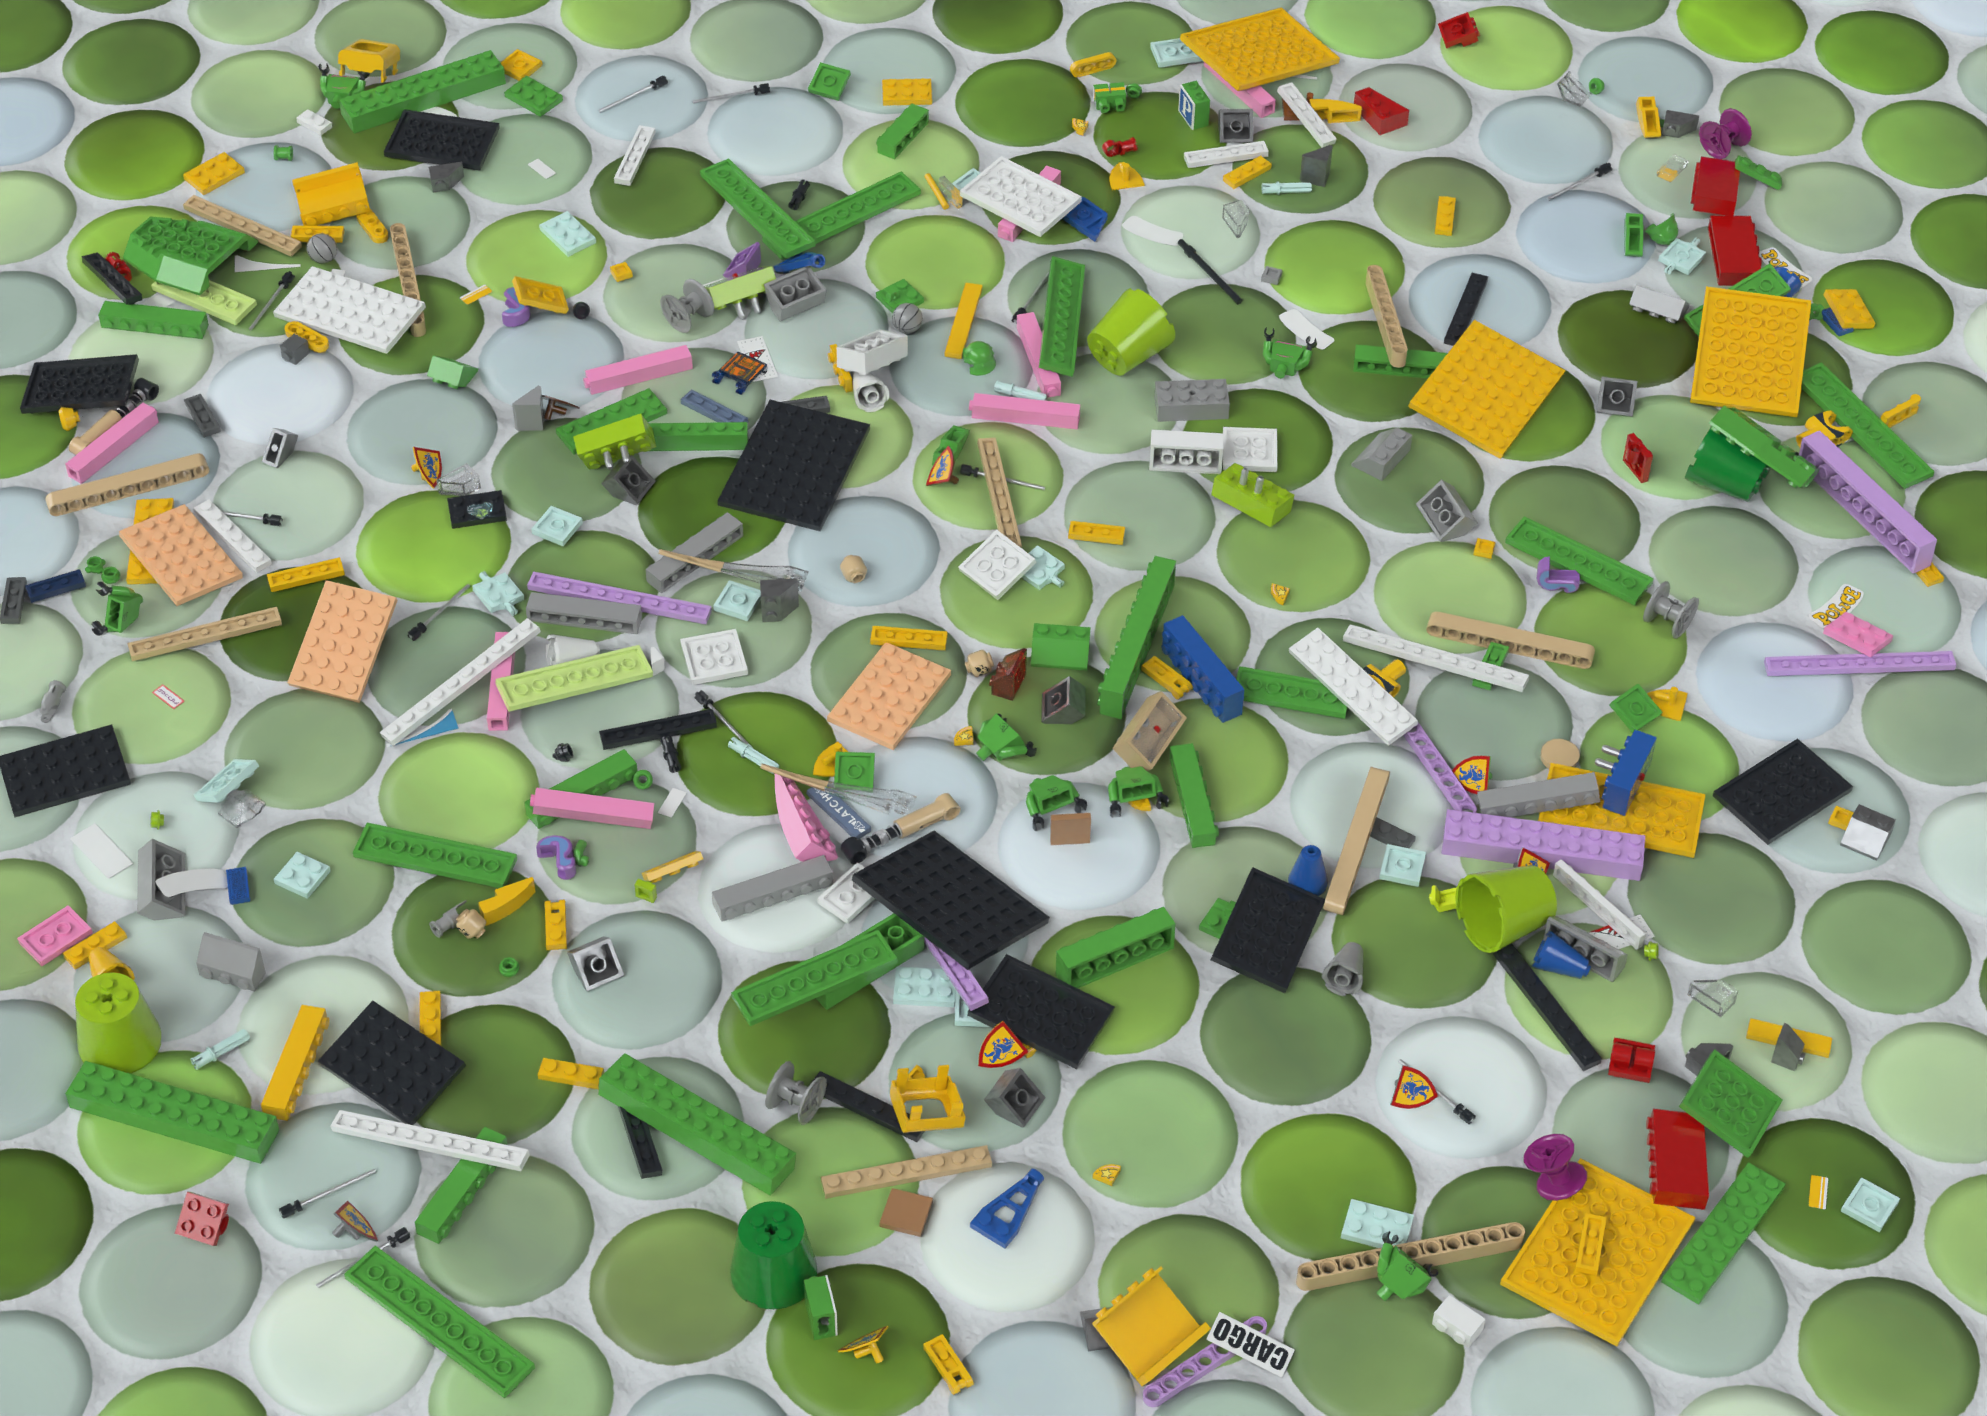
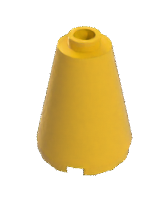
M97 947L90 952L88 959L92 977L113 972L124 974L132 980L135 979L132 969L106 948Z

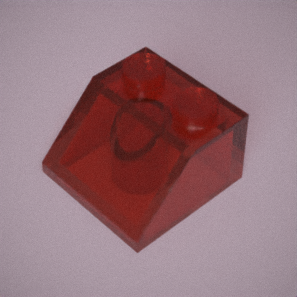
M1022 648L1005 655L1003 661L998 663L996 674L992 675L989 682L991 695L1013 701L1026 676L1027 649Z

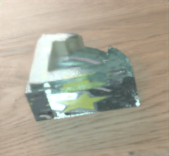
M488 502L478 505L472 504L467 508V513L483 520L493 509V504Z

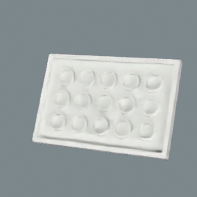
M1003 156L999 157L960 190L961 197L1039 237L1082 202V196Z

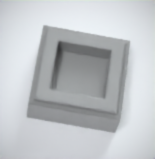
M1266 266L1261 282L1278 285L1283 270Z

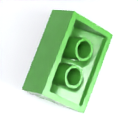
M1034 623L1031 666L1087 670L1091 627Z

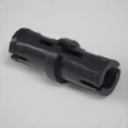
M801 180L797 189L793 191V197L788 204L790 209L795 205L793 210H798L801 201L805 199V193L810 187V183L807 180L804 185L805 180Z
M664 736L660 740L664 750L663 757L667 760L669 771L674 773L673 767H675L676 772L681 770L678 750L674 747L672 737L667 736L669 741L667 742L666 736Z

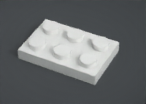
M856 863L817 898V903L848 924L875 900L874 897L852 881L853 874L865 867Z

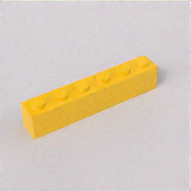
M301 1005L262 1100V1112L274 1115L277 1119L288 1121L290 1114L294 1113L296 1099L302 1094L304 1079L307 1080L309 1076V1067L316 1059L317 1047L321 1046L323 1032L329 1026L330 1020L327 1017L325 1008Z

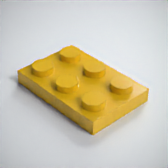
M931 79L882 80L883 106L911 105V103L915 105H932Z
M223 152L184 173L183 177L201 194L206 195L244 174L245 170L243 166Z
M517 276L512 280L520 304L550 310L555 313L566 314L569 308L562 287Z
M1856 289L1825 290L1823 295L1842 329L1874 328L1876 323Z

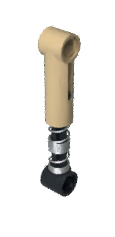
M139 378L134 385V391L128 397L126 406L109 410L81 437H74L69 444V451L77 455L125 417L126 414L133 411L138 403H142L147 399L150 401L154 400L158 395L159 386L144 378Z
M949 793L941 794L934 803L895 820L893 826L889 825L886 830H878L871 837L866 836L861 839L850 837L841 844V851L851 864L861 863L872 848L875 847L877 849L878 845L883 846L889 843V840L892 842V839L895 837L903 839L943 819L952 820L959 815L961 808Z

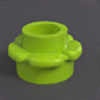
M159 810L151 812V828H157L158 830L160 826L164 825V814H160Z
M1649 941L1648 945L1644 946V956L1649 957V961L1651 959H1658V943Z

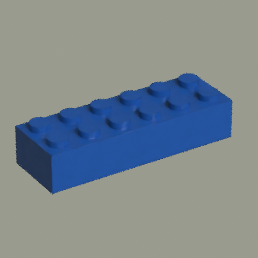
M1182 615L1164 623L1162 632L1163 642L1161 645L1163 653L1168 655L1174 667L1181 671L1182 676L1191 682L1193 690L1199 693L1206 705L1208 704L1214 716L1224 723L1242 715L1244 688L1188 620Z

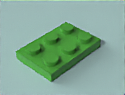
M528 76L504 92L506 98L540 117L563 101V95Z

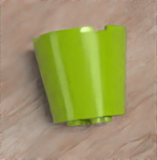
M1129 288L1119 297L1087 337V343L1091 353L1101 366L1112 374L1121 376L1170 346L1175 340V329L1173 323L1169 324L1165 316L1168 315L1153 297L1140 289L1134 291Z
M1534 865L1468 874L1459 881L1456 889V910L1459 920L1463 919L1467 929L1464 932L1476 948L1486 953L1498 951L1547 924L1549 917H1555L1557 911V899L1553 885L1545 872Z
M112 972L96 975L80 987L75 998L77 1046L82 1062L88 1061L129 1074L149 1064L161 1047L162 1032L157 1019L136 983L124 974Z

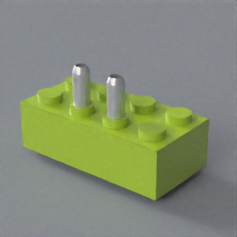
M761 266L738 275L736 273L732 274V277L706 285L704 288L712 298L714 310L726 308V304H734L739 319H744L745 313L741 304L742 298L750 299L754 312L756 314L760 313L761 309L757 293L765 294L764 284L775 280L776 277L772 266Z
M641 413L573 436L577 455L589 470L597 469L605 464L607 469H612L613 463L619 459H623V462L627 464L630 462V455L634 456V454L647 452L657 447L652 427Z
M1236 463L1214 478L1211 493L1217 499L1269 527L1275 525L1291 512L1294 494Z

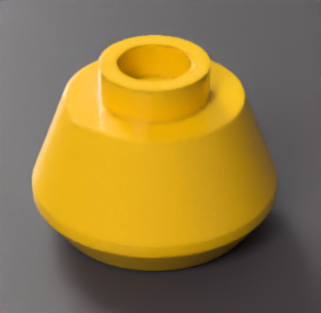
M61 407L59 409L63 430L70 431L76 427L77 422H80L78 412H74L73 408Z

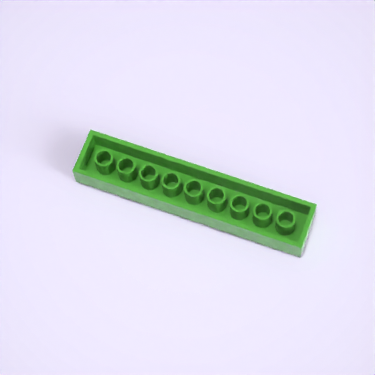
M491 50L339 99L341 115L353 133L361 132L400 119L404 109L421 112L506 84L504 67Z
M1154 556L1152 563L1149 562L1148 574L1143 576L1142 588L1138 589L1136 595L1137 601H1133L1131 606L1132 613L1127 615L1126 628H1122L1121 640L1116 642V653L1110 657L1109 669H1105V680L1099 684L1098 693L1101 694L1099 695L1097 705L1100 706V714L1118 719H1122L1140 675L1141 665L1145 662L1175 587L1176 560Z
M626 1053L599 1078L598 1095L619 1107L621 1106L630 1114L768 1195H771L795 1169L796 1152Z
M88 1061L83 1063L65 1093L69 1107L259 1164L262 1163L279 1132L277 1118L274 1115Z

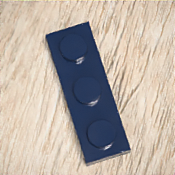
M78 569L25 585L29 599L33 603L86 587L81 570Z

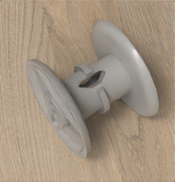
M694 279L685 281L683 285L685 296L680 297L679 300L672 295L662 296L660 300L661 309L666 320L674 329L682 333L690 331L692 326L690 314L694 315L696 312L701 316L709 317L714 313V303L710 294L701 283Z
M1665 581L1655 590L1647 603L1643 621L1648 623L1654 620L1658 614L1664 616V620L1674 622L1672 636L1677 639L1686 631L1698 609L1699 598L1693 597L1683 606L1679 604L1678 600L1674 599L1673 601L1668 598L1670 583Z
M786 1061L777 1070L769 1085L765 1105L768 1109H773L783 1099L787 1100L790 1105L794 1103L799 1106L798 1121L801 1125H805L813 1118L822 1103L827 1086L825 1077H818L807 1087L803 1081L793 1080L794 1065L791 1061Z

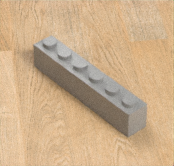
M727 512L671 552L710 560L743 537V523ZM663 556L646 569V580L656 590L663 593L700 566Z
M531 592L526 606L527 618L532 622L638 634L642 621L641 605Z
M1595 772L1477 792L1481 814L1515 817L1600 802Z
M822 855L713 891V906L721 922L731 920L737 916L752 913L755 910L770 907L773 904L788 901L794 897L805 895L821 888H827L833 885V871L825 856Z

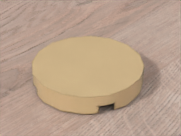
M1552 739L1543 745L1540 757L1542 763L1547 768H1550V763L1576 767L1580 754L1579 749L1570 741Z

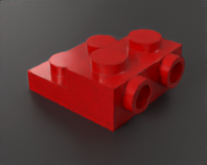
M1468 12L1438 23L1446 48L1461 42L1463 47L1477 42V37L1480 36L1477 27H1475V20L1473 17L1470 18Z

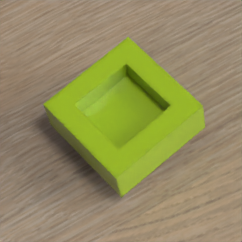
M637 879L634 884L636 897L654 903L657 898L656 885L649 881Z

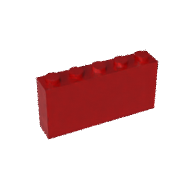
M1701 156L1700 163H1696L1690 204H1693V211L1734 216L1740 171L1735 169V161Z
M1710 215L1708 233L1718 285L1734 286L1761 269L1762 258L1759 257V246L1756 245L1757 234H1754L1755 223H1752L1751 216Z
M1653 1109L1651 1117H1647L1646 1129H1649L1650 1132L1647 1136V1145L1650 1146L1648 1162H1651L1649 1178H1652L1650 1195H1653V1204L1705 1210L1709 1198L1704 1125L1686 1112Z

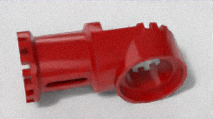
M1134 137L1123 142L1108 140L1102 145V150L1107 157L1119 154L1122 156L1127 152L1137 151L1138 145Z
M116 252L107 254L105 260L121 275L127 274L123 277L127 281H131V270L125 261L120 259L119 254Z

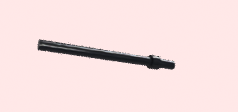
M1180 239L1178 245L1184 250V253L1189 258H1192L1236 304H1241L1242 299L1196 253V250L1191 245Z

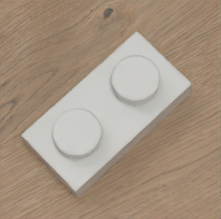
M308 109L296 117L298 124L320 136L332 128V122Z

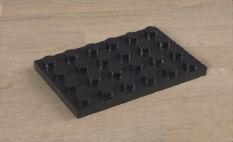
M404 109L385 147L384 157L439 165L462 162L463 168L481 170L500 126L496 122Z
M138 355L36 362L33 365L20 406L21 413L33 414L59 411L61 407L76 410L126 406L139 362Z
M112 724L0 756V769L14 817L131 785Z
M1797 738L1713 792V797L1769 845L1850 793L1853 786Z
M1252 867L1210 960L1285 993L1325 903V899Z
M1006 954L983 988L989 1003L972 1011L969 1009L967 1016L992 1028L1004 1021L1022 1043L1077 1069L1113 1014L1115 1006Z
M373 1000L318 1060L320 1066L403 1123L414 1125L466 1067L464 1061Z

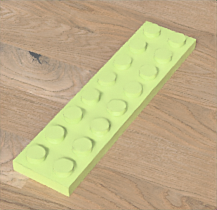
M640 645L498 678L495 684L510 712L653 677V671Z

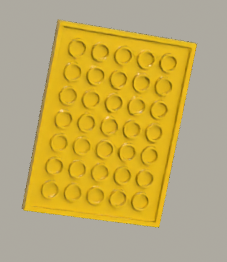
M1282 7L1180 35V40L1237 91L1339 64L1340 60L1334 52Z
M1706 286L1690 403L1723 407L1724 405L1734 406L1739 410L1797 417L1812 300Z
M1474 319L1412 398L1408 407L1501 459L1563 377L1566 370Z
M1580 1158L1577 1163L1583 1165L1587 1171V1181L1583 1188L1567 1199L1553 1200L1502 1277L1500 1285L1618 1347L1694 1224L1696 1217L1675 1206L1653 1204V1195ZM1585 1213L1607 1217L1597 1276L1575 1271Z

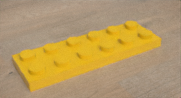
M174 498L136 500L133 525L174 509ZM130 550L126 578L127 584H158Z

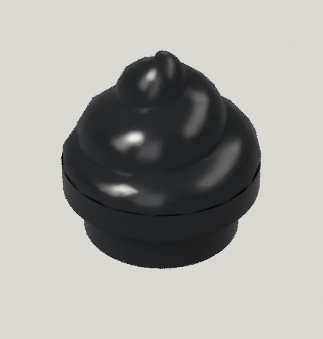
M578 302L573 306V314L576 318L585 319L588 317L590 307L587 303Z
M568 743L558 744L554 751L555 753L552 755L556 760L568 762L570 758H573V751Z

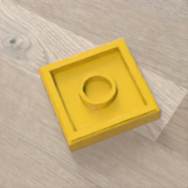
M518 49L500 62L504 67L505 74L518 81L526 76L529 77L543 66L541 60Z

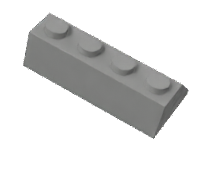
M151 839L138 850V914L152 920L182 918L185 916V892L167 897L161 892L155 882L166 875L185 871L184 852L155 839Z
M1558 916L1547 919L1544 941L1547 939L1546 933L1548 931L1554 932L1589 960L1588 965L1591 966V971L1614 982L1626 965L1628 956L1626 953Z

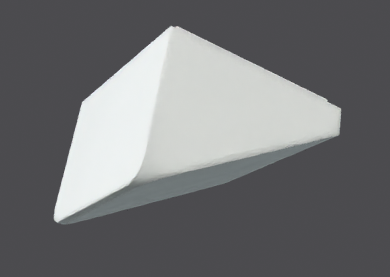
M651 647L653 676L665 670L664 657L655 647Z

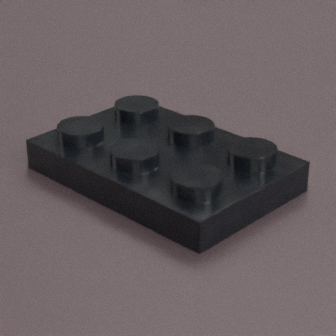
M502 490L447 498L452 529L507 521ZM485 509V512H488L484 516L477 515L479 513L478 510Z

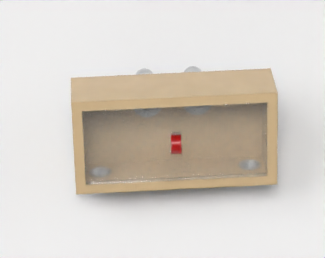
M1162 691L1157 692L1146 698L1131 722L1126 726L1125 731L1117 739L1113 750L1131 768L1141 766L1146 771L1153 769L1187 717Z

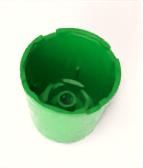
M1710 427L1694 455L1697 458L1694 465L1690 464L1685 479L1748 502L1753 494H1757L1760 490L1762 479L1767 478L1771 467L1752 454L1750 456L1746 455L1740 450L1742 448L1737 443L1732 445L1726 440V435L1722 432L1719 435Z
M769 1201L759 1203L747 1210L739 1222L730 1269L733 1287L743 1300H748L763 1309H782L800 1302L805 1298L804 1280L817 1276L818 1272L816 1258L802 1217L793 1207L782 1202Z

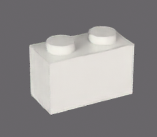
M1449 1295L1434 1312L1432 1324L1440 1332H1445L1451 1336L1458 1344H1463L1469 1348L1482 1333L1486 1319Z

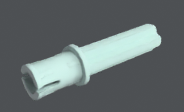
M1277 181V183H1262L1261 190H1263L1262 194L1277 193V195L1280 193H1310L1312 191V184L1279 183Z
M997 380L994 386L996 387L994 388L995 392L1008 394L1009 397L1015 396L1044 401L1047 398L1044 393L1018 387L1014 383L1008 384Z
M736 737L731 738L734 741L733 743L729 741L728 747L738 752L742 758L746 757L760 767L761 764H766L779 768V764L753 749L750 744L746 745Z
M242 1029L213 1047H207L206 1051L190 1059L191 1063L196 1065L194 1068L198 1070L211 1061H217L216 1058L248 1041L250 1036L245 1029Z

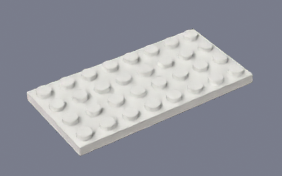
M312 266L273 311V314L276 318L288 322L297 321L313 330L387 354L426 306L422 301Z

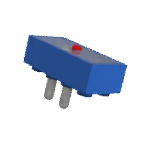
M1634 730L1632 736H1627L1625 749L1618 750L1607 745L1602 746V752L1615 756L1619 760L1618 763H1611L1600 758L1595 760V765L1610 770L1612 773L1611 776H1607L1604 784L1607 787L1604 789L1601 798L1604 800V809L1623 816L1626 815L1651 764L1657 737Z

